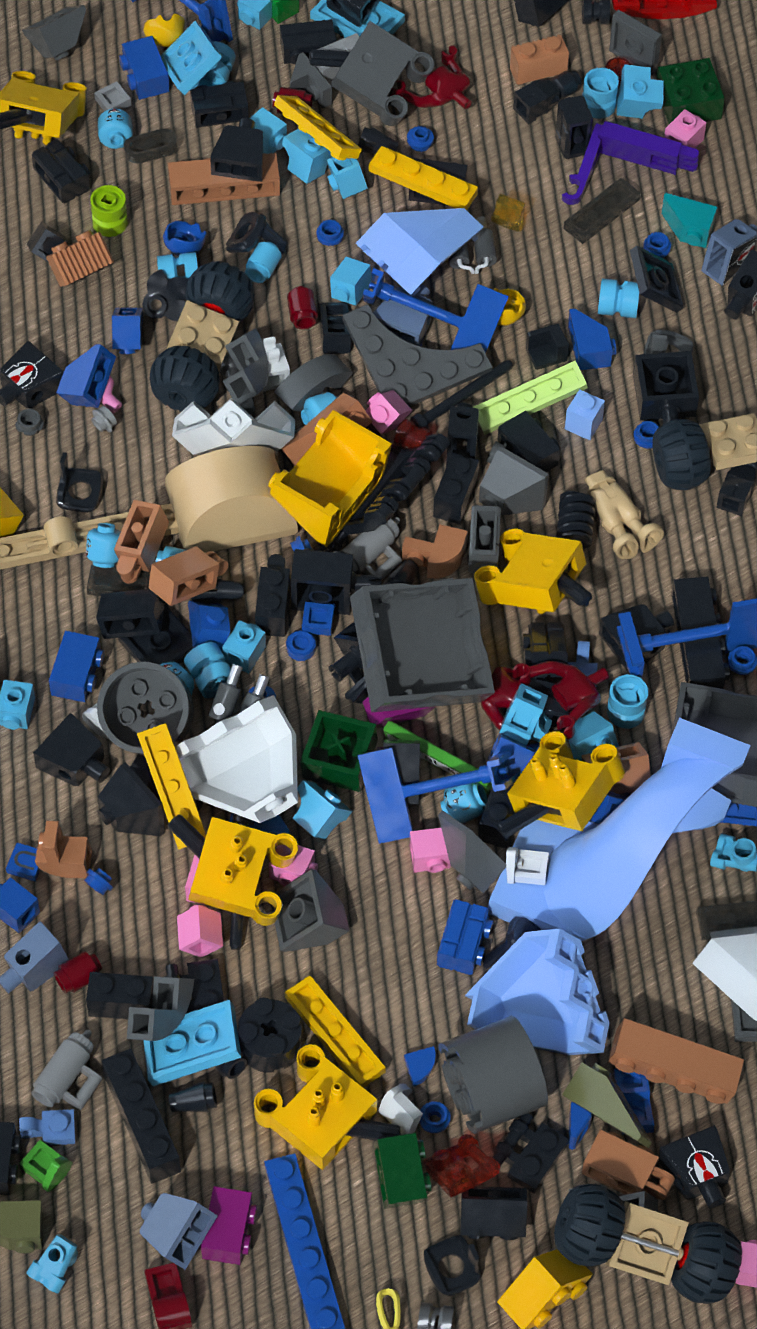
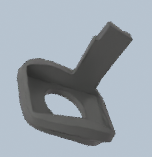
M656 330L648 336L644 349V354L665 353L668 344H671L679 352H693L694 344L692 340L676 332Z

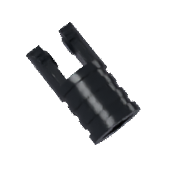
M222 576L217 577L216 588H214L217 590H209L192 597V600L222 603V599H239L244 595L246 589L241 582L222 580Z

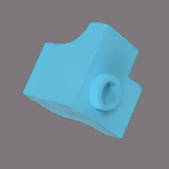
M624 64L617 93V116L643 119L646 112L662 108L664 81L651 79V67Z
M300 129L283 137L282 146L286 149L289 156L287 169L306 184L325 174L328 165L327 159L332 158L331 152L327 148L315 143L314 138L310 134Z
M521 683L507 709L499 733L524 745H527L530 739L540 742L541 738L549 732L552 720L544 713L548 695Z
M595 711L580 718L575 723V734L569 740L573 757L579 761H582V755L592 753L599 745L612 744L615 747H619L613 725Z
M303 780L297 787L301 798V805L292 819L313 837L326 839L330 832L339 823L346 821L353 811L342 803L340 797L328 789L324 791L315 782Z

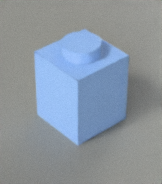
M579 389L567 408L565 430L591 440L603 420L605 400Z

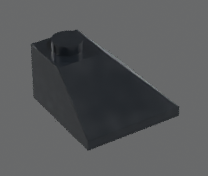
M124 762L98 795L99 809L97 812L99 817L106 825L111 824L117 832L153 836L163 835L165 827L162 803L130 766Z

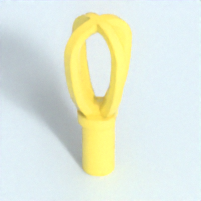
M389 1288L380 1290L376 1296V1306L383 1329H400L401 1310L398 1292ZM386 1295L391 1296L394 1301L395 1318L393 1327H390L383 1309L382 1299Z

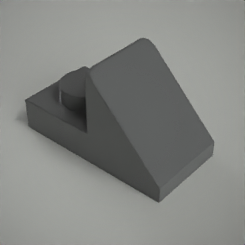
M304 52L300 53L291 77L290 88L306 90L308 94H313V101L316 100L323 109L332 105V86L315 66L310 65L309 59Z

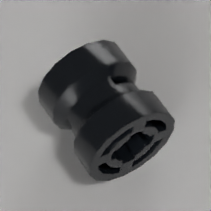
M583 0L582 24H591L598 20L601 25H609L610 0H599V2Z

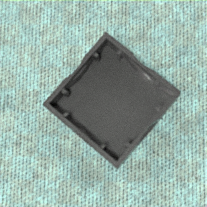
M473 578L437 580L421 585L397 583L362 586L350 596L371 713L480 703L495 693L488 655L480 632V614Z
M681 682L673 731L679 718L751 745L743 766L723 778L712 789L730 799L731 803L757 807V695L738 694L720 688Z

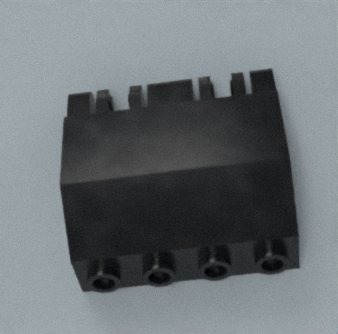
M372 423L366 427L369 431L382 437ZM439 433L428 435L421 443V446L405 450L392 444L382 479L342 530L347 535L375 531L379 525L386 524L394 512L397 511L399 507L398 502L406 500L430 470V463L436 462L450 446L449 439Z

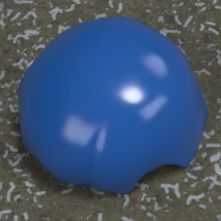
M174 221L168 224L164 231V244L176 256H179L180 253L196 252L198 254L204 246L207 231L202 233L198 223L191 225L184 221Z

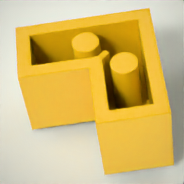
M558 1249L535 1256L497 1302L521 1329H530L535 1326L539 1329L552 1318L553 1315L550 1312L555 1306L561 1305L569 1298L575 1300L586 1291L587 1285L585 1283L593 1274L586 1266L574 1264L566 1259Z

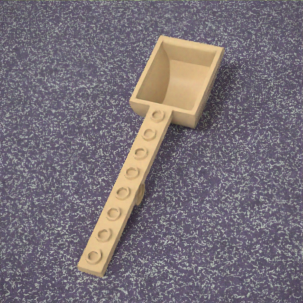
M237 446L208 452L176 466L165 478V486L170 504L161 505L169 521L164 536L178 533L183 549L188 550L197 546L206 553L208 551H218L295 535L298 532L297 521L270 495L271 488L268 487L274 473H281L277 453L273 449L264 446ZM129 512L72 523V520L68 517H55L47 521L42 530L0 538V570L86 552L87 534L90 530L98 528L99 523H111L115 525V529L121 531Z

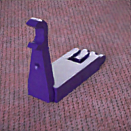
M605 121L603 125L596 123L578 175H569L570 183L578 185V190L574 195H569L567 192L562 194V201L569 205H575L581 201L600 153L676 175L678 168L691 172L698 169L699 151L682 145L681 142Z

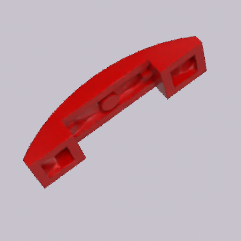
M612 0L614 10H620L629 16L645 19L684 18L717 8L716 0Z

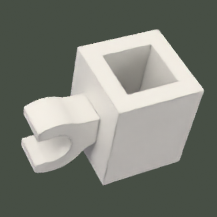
M275 337L263 339L268 361V376L262 392L276 389L290 375V368L281 343L275 344Z

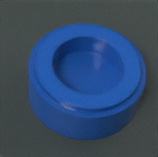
M302 630L291 633L286 641L288 655L297 661L310 659L316 651L314 636Z

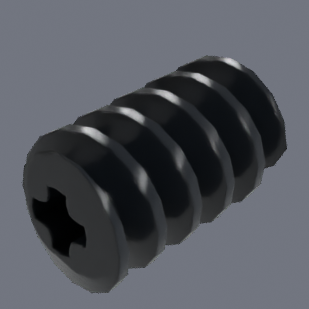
M566 491L560 494L557 538L581 541L583 551L592 545L591 536L593 535L592 526L594 525L593 516L595 515L594 507L596 504L594 497L577 491Z

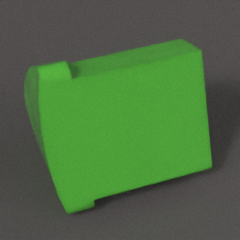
M41 1140L36 1143L19 1163L20 1168L42 1184V1188L47 1192L53 1190L64 1179L73 1164L72 1161L57 1153Z

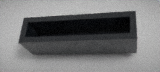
M709 577L673 580L671 597L677 631L721 624L719 612H714L713 605H716L717 601L715 587L710 588ZM717 636L679 643L685 682L724 689L725 681H728L730 678L728 663H723L722 655H725L724 638Z
M130 1048L102 1059L105 1080L150 1183L153 1184L180 1173V1157L132 1049Z

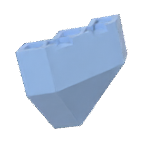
M465 208L383 213L356 244L414 297L421 290L419 286L439 265L470 239L474 242L478 239L477 234L484 226Z
M560 928L525 932L465 995L472 1000L467 1025L478 1029L509 1016H514L526 1031L533 1048L564 1055L604 1053L610 1022L606 1011H600L596 999L599 991L592 971L585 968L581 956L585 951L581 940Z

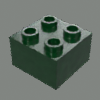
M710 58L658 67L657 80L664 81L662 107L668 124L684 109L699 116L705 122L722 119L725 98Z
M318 710L300 761L303 778L361 792L364 781L357 755L375 751L378 742L376 724Z
M416 1133L377 1139L373 1144L384 1209L418 1204L425 1201L427 1194L432 1190L429 1173H423L421 1162H423V1159H426L423 1140H417Z

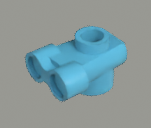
M721 833L718 838L717 847L711 856L710 866L723 870L726 867H731L744 872H757V848L750 839L741 838L736 841L734 836Z
M57 1234L40 1259L33 1260L26 1274L42 1283L50 1291L59 1293L66 1282L64 1275L67 1268L72 1266L77 1260L78 1246L63 1235ZM57 1249L60 1251L59 1260L56 1256Z

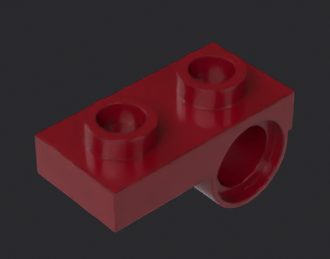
M169 1263L144 1270L158 1329L191 1328L190 1311L177 1265Z

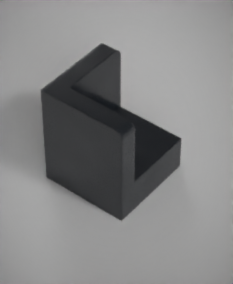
M41 221L29 239L27 246L32 253L48 262L46 256L53 253L52 247L65 241L67 244L69 242L63 234Z
M559 323L527 333L526 351L536 370L567 361L569 344Z

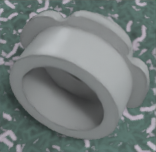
M105 406L100 407L98 410H93L92 414L94 417L91 421L94 426L101 432L105 429L108 432H112V427L117 424V420L111 411Z

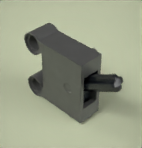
M371 21L367 24L351 52L312 49L309 53V63L312 66L341 67L330 85L377 114L381 121L388 126L399 124L408 110V104L403 97L398 95L387 96L403 69H406V75L412 82L421 83L426 80L434 68V60L430 54L418 52ZM414 64H422L426 71H418ZM388 107H396L399 115L391 114Z

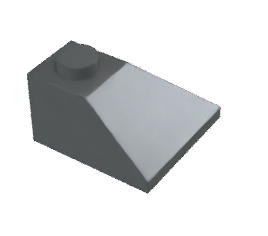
M84 5L65 7L22 31L44 58L54 57L55 60H59L69 55L68 50L76 46L86 8Z
M500 446L480 484L479 502L483 506L500 507L501 515L543 510L546 506L549 474Z
M442 810L438 816L450 865L459 873L456 879L467 889L471 890L474 886L484 893L506 868V863L471 829Z
M309 870L275 892L282 902L279 917L274 922L280 951L288 952L328 945L349 932L344 904L316 870ZM271 905L272 913H274V907Z

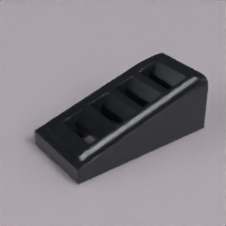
M320 303L322 349L324 354H348L351 351V336L342 320V316H327L348 313V303Z

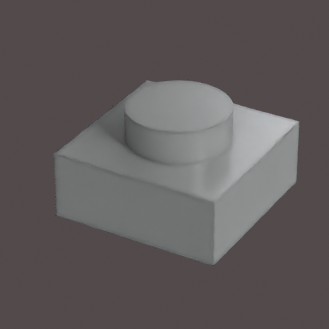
M117 81L94 92L96 102L104 111L113 108L124 110L132 106L131 98Z

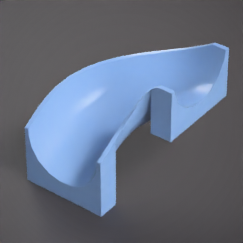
M679 718L668 743L661 769L648 778L601 824L598 825L589 821L583 831H578L536 820L519 831L513 847L522 850L549 852L546 884L537 885L518 882L509 884L507 883L505 868L500 874L489 899V915L509 923L515 917L526 918L541 930L560 928L581 941L603 932L627 907L672 833L701 830L715 826L724 820L731 800L712 789V787L743 766L751 745Z

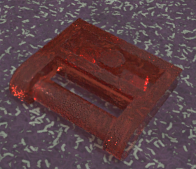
M471 1134L461 1136L456 1145L448 1149L439 1150L431 1157L423 1160L426 1171L450 1198L495 1177L500 1171L499 1162L495 1158L487 1156L479 1147L478 1141ZM470 1156L479 1166L471 1169L463 1159Z

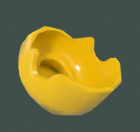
M173 14L172 18L168 21L164 20L161 15H158L156 19H149L144 23L143 31L145 37L153 36L157 46L169 47L185 31L186 21L184 17L178 14Z
M509 288L493 289L509 296L497 325L507 326L515 323L525 313V298L517 290Z

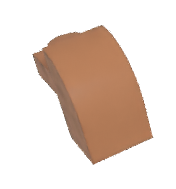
M439 524L434 543L405 536L402 546V562L404 560H412L418 567H427V578L435 579L449 576L462 563L467 547L468 531Z
M46 821L45 832H41L39 835L35 859L36 865L41 870L55 876L86 878L88 876L86 872L90 869L92 849L88 837L63 836L59 821Z

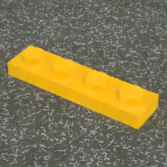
M277 95L274 106L283 112L282 115L285 118L293 120L299 125L298 128L301 131L310 134L314 138L315 143L327 148L331 152L332 157L338 160H346V158L358 159L362 149L298 96Z
M384 146L380 147L369 163V172L453 208H465L468 210L478 195L477 186Z
M167 723L137 733L168 822L180 814L206 838L207 834ZM173 833V836H174V839H175V841H176L178 850L187 847V846Z
M310 975L285 992L287 1001L350 1078L364 1088L386 1073L384 1064Z

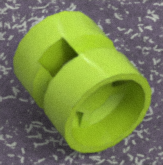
M104 185L95 189L90 197L93 228L96 232H100L102 236L106 237L122 234L128 225L124 192L117 186Z

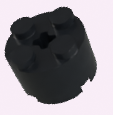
M263 997L257 999L242 1013L238 1023L240 1051L244 1053L247 1064L257 1071L270 1073L283 1067L286 1069L297 1060V1053L302 1047L301 1021L299 1014L290 1005L279 1000Z

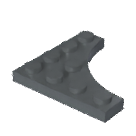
M368 304L342 315V320L378 392L382 394L394 390L409 407L492 371V365L480 343L455 350L428 349L411 344L393 334L377 319Z

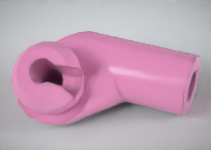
M109 376L101 403L114 414L121 408L122 403L112 394L114 380Z

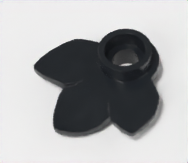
M162 269L154 272L147 281L148 293L142 303L145 313L152 318H162L165 316L172 321H178L186 303L184 299L186 298V286L189 278L178 276L168 279ZM154 299L161 301L162 306L160 308H155L152 305Z

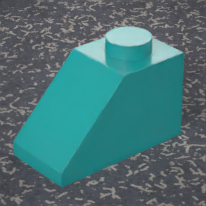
M665 193L661 214L679 241L692 246L707 248L715 226L718 207Z

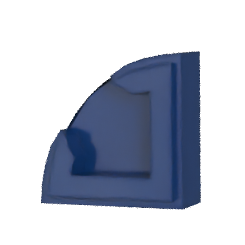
M434 1046L404 1054V1061L413 1087L423 1083L433 1070L436 1057Z

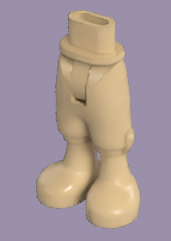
M604 470L586 477L585 482L589 487L588 494L596 500L595 509L601 519L602 527L608 533L615 536L616 540L613 543V551L620 559L635 557L639 548L643 553H646L662 540L664 531L661 526L656 523L644 526L641 523L640 509L633 504L630 497L613 477H608ZM623 525H626L633 534L627 533Z

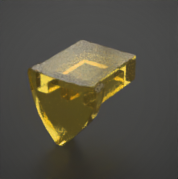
M500 194L496 201L495 212L491 216V221L514 231H522L525 203Z

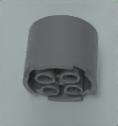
M135 662L119 668L105 681L98 696L97 715L102 730L115 745L126 751L144 755L137 733L167 723L174 745L177 746L187 736L192 726L194 704L189 688L177 674L156 663ZM149 701H151V707L155 709V713L153 715L148 714L144 718V712L140 710L142 704L148 705Z
M509 1016L439 1044L438 1049L440 1053H445L446 1057L441 1067L450 1095L457 1110L460 1109L463 1115L467 1114L469 1121L466 1122V1125L473 1134L547 1106L548 1093L541 1065L526 1031L514 1016Z

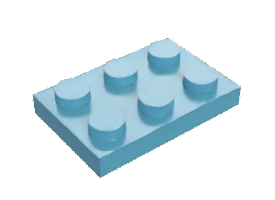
M321 0L310 11V18L314 21L332 19L334 31L344 38L355 33L361 36L369 21L392 35L405 22V14L381 1L361 27L352 24L327 7V0Z
M194 21L161 55L168 75L177 89L186 95L190 90L195 89L199 85L200 79L208 71H212L217 67L222 55L203 27Z
M230 999L185 1014L179 1026L164 1039L158 1041L143 1040L147 1076L152 1086L241 1058L235 1007Z

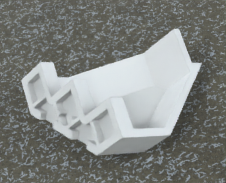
M232 398L212 416L193 401L174 418L172 436L193 455H202L237 446H264L273 449L277 453L294 438L295 419L276 401L255 419Z
M274 695L257 701L241 713L224 719L202 734L187 739L175 746L193 798L258 823L276 817L298 803L296 733Z
M757 926L709 932L711 940L697 956L693 964L750 1017L757 1021Z

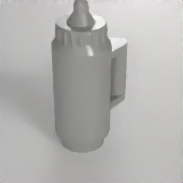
M399 517L390 518L386 524L379 525L375 531L360 533L341 551L346 554H353V571H356V574H360L363 571L366 575L382 576L383 580L402 563V559L390 547L400 533L397 526L400 522ZM384 553L389 559L374 571L369 564L380 554Z
M85 1030L83 1034L77 1032L70 1034L68 1039L61 1043L34 1082V1089L31 1094L41 1104L53 1107L55 1103H59L63 1099L75 1108L82 1110L102 1081V1077L86 1066L94 1047L93 1043L89 1040L92 1034L90 1030ZM81 1072L88 1078L74 1097L67 1091Z

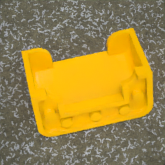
M332 410L326 419L322 417L318 421L314 432L317 433L315 442L290 472L285 469L281 473L275 472L268 484V487L271 488L270 495L314 540L325 547L334 540L379 484L384 475L392 443L335 410Z

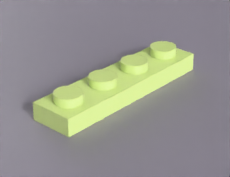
M575 360L480 403L473 408L479 410L478 422L484 435L497 430L500 425L524 411H527L530 415L576 394L579 389L582 391L588 389V386Z

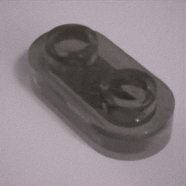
M158 129L132 136L124 143L126 159L136 164L170 156L177 149V137L169 129Z

